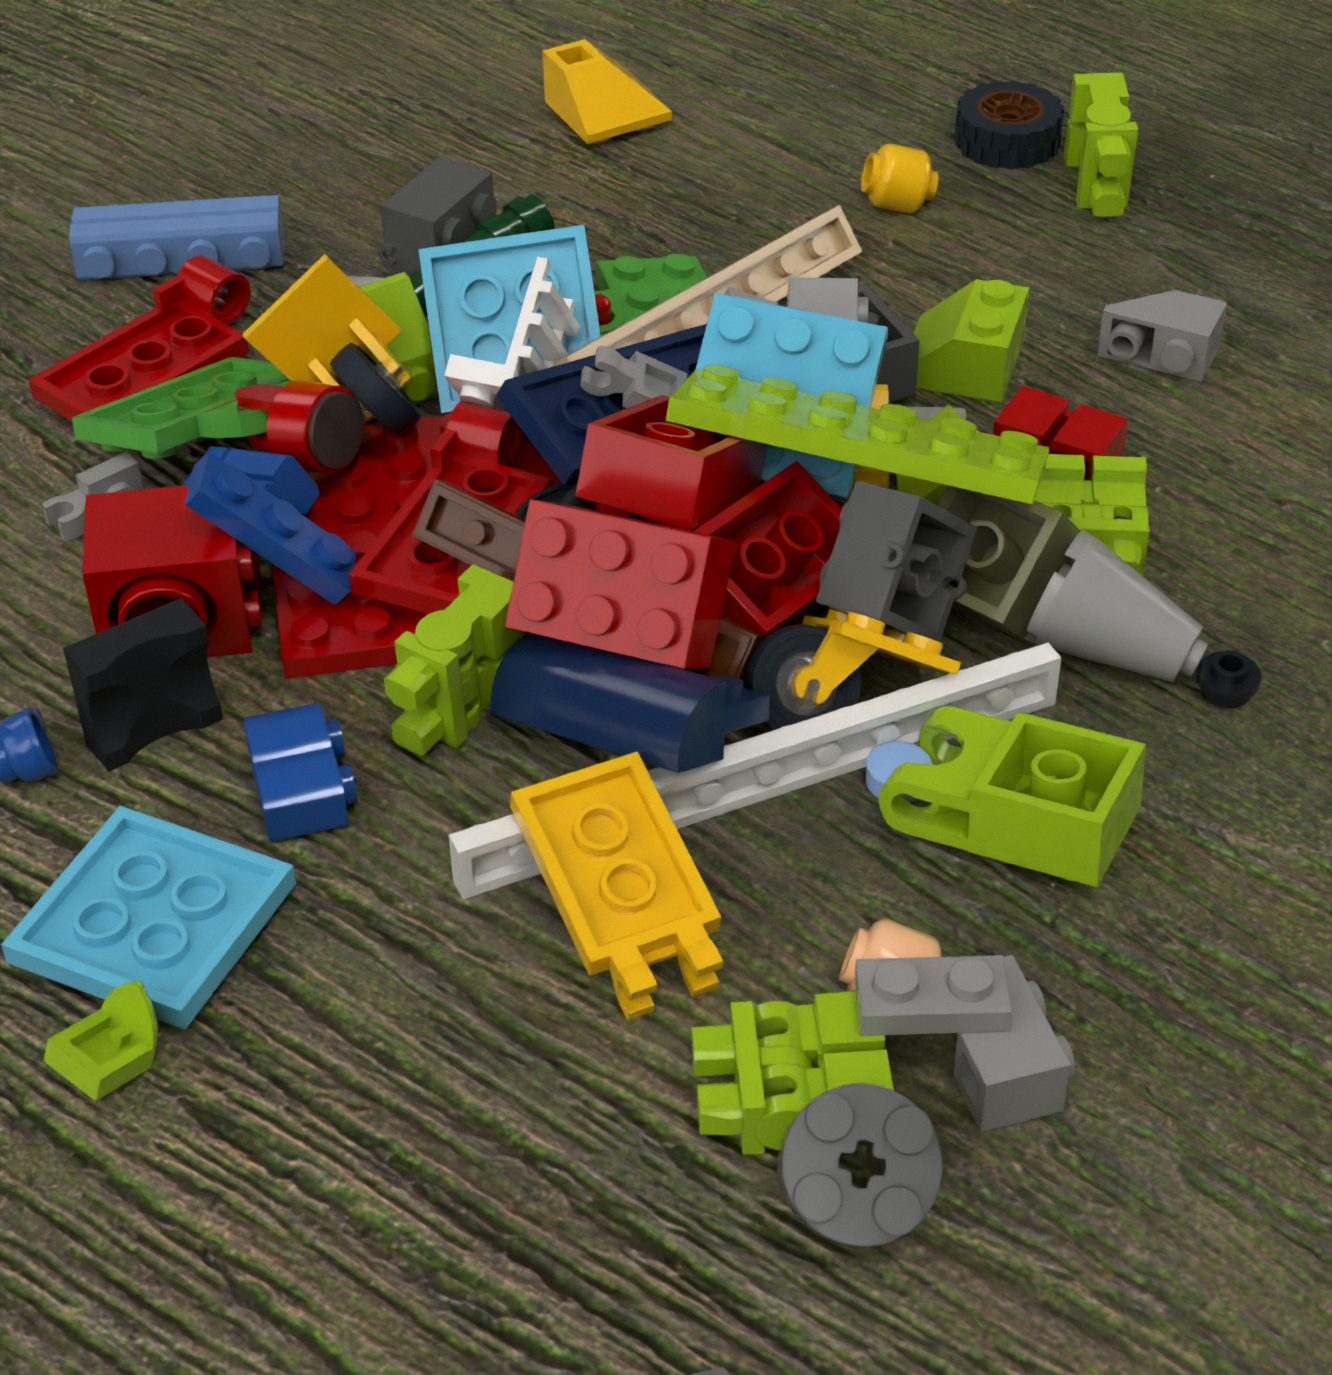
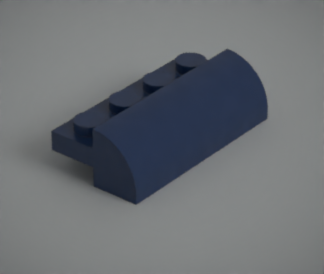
M529 632L520 637L504 655L496 671L491 691V714L622 756L638 751L643 762L676 773L722 760L724 758V733L769 721L770 695L743 688V681L739 678L729 676L708 677L694 673V668L683 669Z

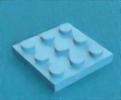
M585 225L418 249L442 415L452 412L454 407L461 402L459 394L444 377L450 354L505 365L537 257L548 258L551 262L546 281L554 283L562 298L572 299L576 304L573 316L578 322L580 329L577 337L566 335L563 346L568 354L601 337ZM538 306L536 313L543 314L542 310ZM529 338L526 346L534 347V349L544 362V359L542 358V356L540 355V353L538 352V350Z
M714 293L696 369L703 370L706 365L726 366L737 370L739 378L759 383H762L764 378L785 379L797 384V391L817 396H821V393L824 391L843 392L856 397L858 405L871 407L888 337V327ZM773 445L767 446L760 484H763L795 461H798L833 500L841 502L849 500L857 467L856 464Z
M119 806L3 941L1 946L5 960L8 964L104 1000L118 986L128 982L142 981L154 1006L157 1019L186 1029L296 885L294 866Z

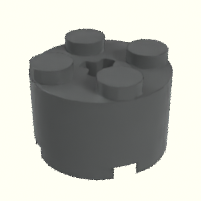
M865 1083L849 1084L833 1088L819 1095L807 1104L792 1120L783 1135L779 1148L777 1162L778 1179L790 1209L799 1221L815 1235L841 1245L875 1246L891 1242L913 1231L927 1215L940 1188L942 1155L937 1135L929 1117L912 1101L900 1093L883 1086ZM857 1144L866 1147L867 1159L877 1162L878 1166L877 1174L865 1177L861 1183V1188L851 1186V1172L839 1169L840 1156L854 1153Z

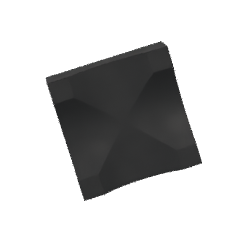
M182 597L63 648L85 742L108 772L129 763L141 749L164 736L189 729H204L223 720L221 705L215 692L208 666L207 645L209 640L206 625Z

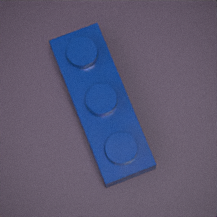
M208 452L194 465L185 502L187 507L334 605L351 591L349 573L355 565L356 551L348 547L339 536L326 532L301 515L292 504L285 500H279L250 480L241 469L228 465L211 452Z

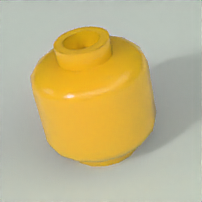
M884 144L877 153L872 152L868 155L862 172L861 190L868 194L870 203L876 208L914 214L921 208L925 200L932 201L938 187L939 175L937 171L932 170L931 159L926 151L897 144Z

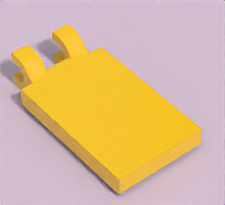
M638 751L511 792L510 808L588 975L592 976L606 970L610 971L618 1002L627 1021L654 1011V1003L649 994L657 991L658 984L648 966L677 956L682 977L692 998L718 989L719 980L714 971L722 969L723 959L708 935L719 931L722 917Z

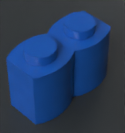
M321 703L243 718L250 760L269 841L349 825L346 805L358 803L350 764L338 766L336 761L338 758L345 757L338 719L326 721Z

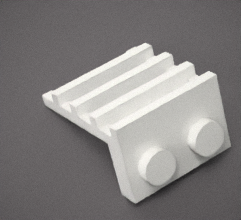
M537 257L505 365L450 354L444 377L459 394L461 401L507 411L496 397L505 380L553 367L554 362L569 355L563 346L566 335L577 337L580 329L578 322L573 316L576 304L572 299L562 298L554 283L546 281L551 265L548 258ZM538 306L542 310L543 314L536 313ZM529 338L538 350V352L540 353V355L542 356V358L544 359V362L542 361L534 347L526 346Z

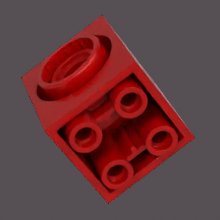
M189 485L86 495L82 575L96 634L182 597L206 625L209 640L207 657L252 653V628L263 626L259 590L251 591L250 589L261 587L258 553L252 551V549L187 507L185 502Z

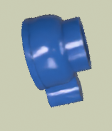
M27 707L7 717L0 724V781L4 785L17 779L28 783L37 782L50 776H55L59 772L54 751L46 734L47 727L38 708L32 709Z

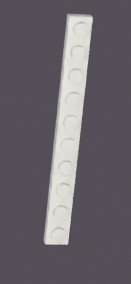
M1048 642L959 670L957 675L948 674L861 703L842 707L836 711L783 726L733 744L724 745V758L713 763L679 773L660 767L649 770L648 773L676 828L679 829L866 767L867 757L870 752L881 744L901 741L920 747L919 732L930 714L942 706L958 707L1010 720L1015 717L1017 712L1028 714L1055 705L1061 657ZM942 733L943 737L946 740L954 738L948 734ZM514 814L449 834L453 882L462 899L541 874Z

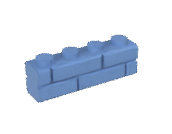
M279 195L73 208L69 244L78 281L99 280L105 277L107 279L176 275L189 259L198 255L207 256L233 271L284 268L285 237Z

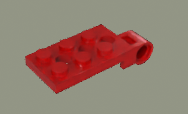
M198 255L192 257L181 267L176 277L152 289L156 308L29 378L32 397L72 421L74 416L226 358L244 357L249 354L248 341L243 337L242 332L229 326V324L236 321L249 304L251 288L248 280L207 256Z
M461 401L454 407L446 429L430 448L432 468L349 573L351 593L427 614L445 610L459 596L457 579L471 565L413 537L412 534L434 479L446 480L515 515L518 508L530 496L552 486V477L511 467L519 453L523 431L509 412L466 401ZM481 489H495L493 491L488 492L478 491ZM437 559L443 560L441 562L434 563Z

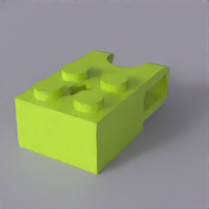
M942 706L930 714L919 732L920 748L930 756L932 765L920 763L901 764L890 774L880 789L878 796L879 807L887 824L904 834L1098 888L1141 807L1146 744L1022 712H1017L1013 720L1009 721L958 707ZM942 733L954 737L962 747L950 745ZM903 794H908L913 798L931 802L932 804L926 807L914 806L904 798Z

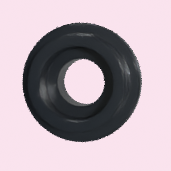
M1227 650L1211 653L1202 658L1197 667L1196 680L1202 696L1209 703L1222 708H1237L1245 705L1251 696L1258 691L1261 682V671L1258 665L1250 658L1239 652Z

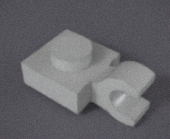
M599 346L596 350L595 367L603 370V372L584 366L581 370L580 387L596 396L622 393V406L629 408L660 395L670 397L687 380V373L638 351H635L628 360L612 348Z
M125 452L76 474L79 489L65 495L52 497L42 504L46 524L52 526L58 523L60 535L64 541L80 537L84 534L86 495L143 490L139 462L128 452Z

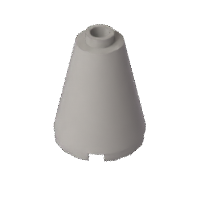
M1084 530L1079 532L1065 553L1066 556L1072 558L1069 565L1065 563L1059 572H1054L1028 624L1026 631L1029 633L1024 638V641L1034 646L1049 642L1054 650L1059 653L1173 683L1180 672L1192 677L1209 643L1199 639L1203 626L1097 537Z

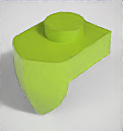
M142 981L128 982L118 986L105 998L101 1009L47 1039L43 1061L94 1101L103 1098L150 1069L153 1065L158 1042V1022L154 1006Z

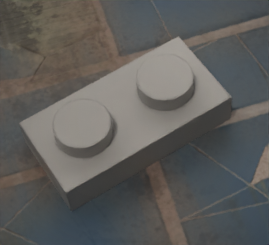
M1003 955L856 959L855 987L861 1036L1010 1032L1012 1007Z

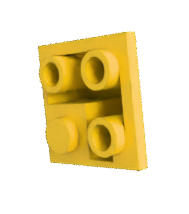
M586 39L542 51L545 102L587 144L604 143L614 136L632 131L649 130L656 124L672 120V111L630 71Z

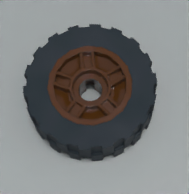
M993 81L989 84L977 85L976 88L965 91L964 96H960L958 100L955 145L957 149H961V154L966 158L970 157L978 164H986L993 168H1030L1039 163L1043 164L1049 161L1050 157H1054L1058 153V148H1060L1064 106L1060 104L1061 100L1057 96L1051 94V91L1039 88L1031 83Z

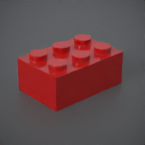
M660 395L588 423L575 496L596 502V509L600 512L624 517L636 514L653 519V523L691 531L759 487L768 444L667 422L666 416L670 397Z
M795 461L693 530L694 532L736 540L721 615L763 635L762 640L782 627L802 623L804 616H811L823 607V605L815 602L820 589V574L823 566L830 559L840 529L842 508L798 461Z
M530 499L505 627L683 669L711 668L736 540L563 503Z

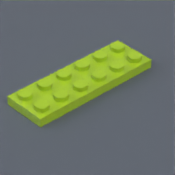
M706 365L703 370L696 369L669 398L667 422L1032 505L1045 470L1050 447L1037 445L1038 440L1026 433L1003 431L1001 436L978 432L976 431L977 426L967 420L947 417L942 418L940 423L916 418L917 412L915 410L895 404H884L880 409L858 405L857 398L847 393L824 391L821 393V396L797 391L798 385L785 379L764 378L762 383L739 378L737 370L721 365Z

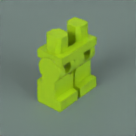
M1123 72L1073 74L1069 106L1070 119H1068L1064 160L1066 167H1079L1076 194L1078 209H1092L1093 215L1096 217L1121 216L1124 208H1128L1138 127L1136 122H1130L1131 112L1128 109L1129 93Z
M1048 454L1035 500L1062 512L1080 531L1084 530L1097 537L1143 576L1150 532L1145 490L1147 475L1146 457L1093 456L1090 480H1084V455Z
M474 564L457 579L459 596L445 610L428 614L417 624L415 634L405 631L394 641L397 666L384 678L386 695L392 703L403 708L405 712L391 724L393 741L397 745L420 756L425 755L439 740L457 749L469 737L468 731L478 725L482 719V710L491 703L492 685L501 660L509 648L520 637L525 635V631L505 627L514 582Z
M856 991L814 994V1004L795 1005L787 1001H770L753 1008V1001L730 1002V1024L691 1027V1053L694 1077L733 1074L734 1082L697 1084L699 1134H740L742 1155L765 1154V1147L779 1151L783 1135L795 1116L816 1097L833 1088L865 1083L894 1090L887 1049H885V1036L860 1035ZM862 1145V1151H866V1147Z

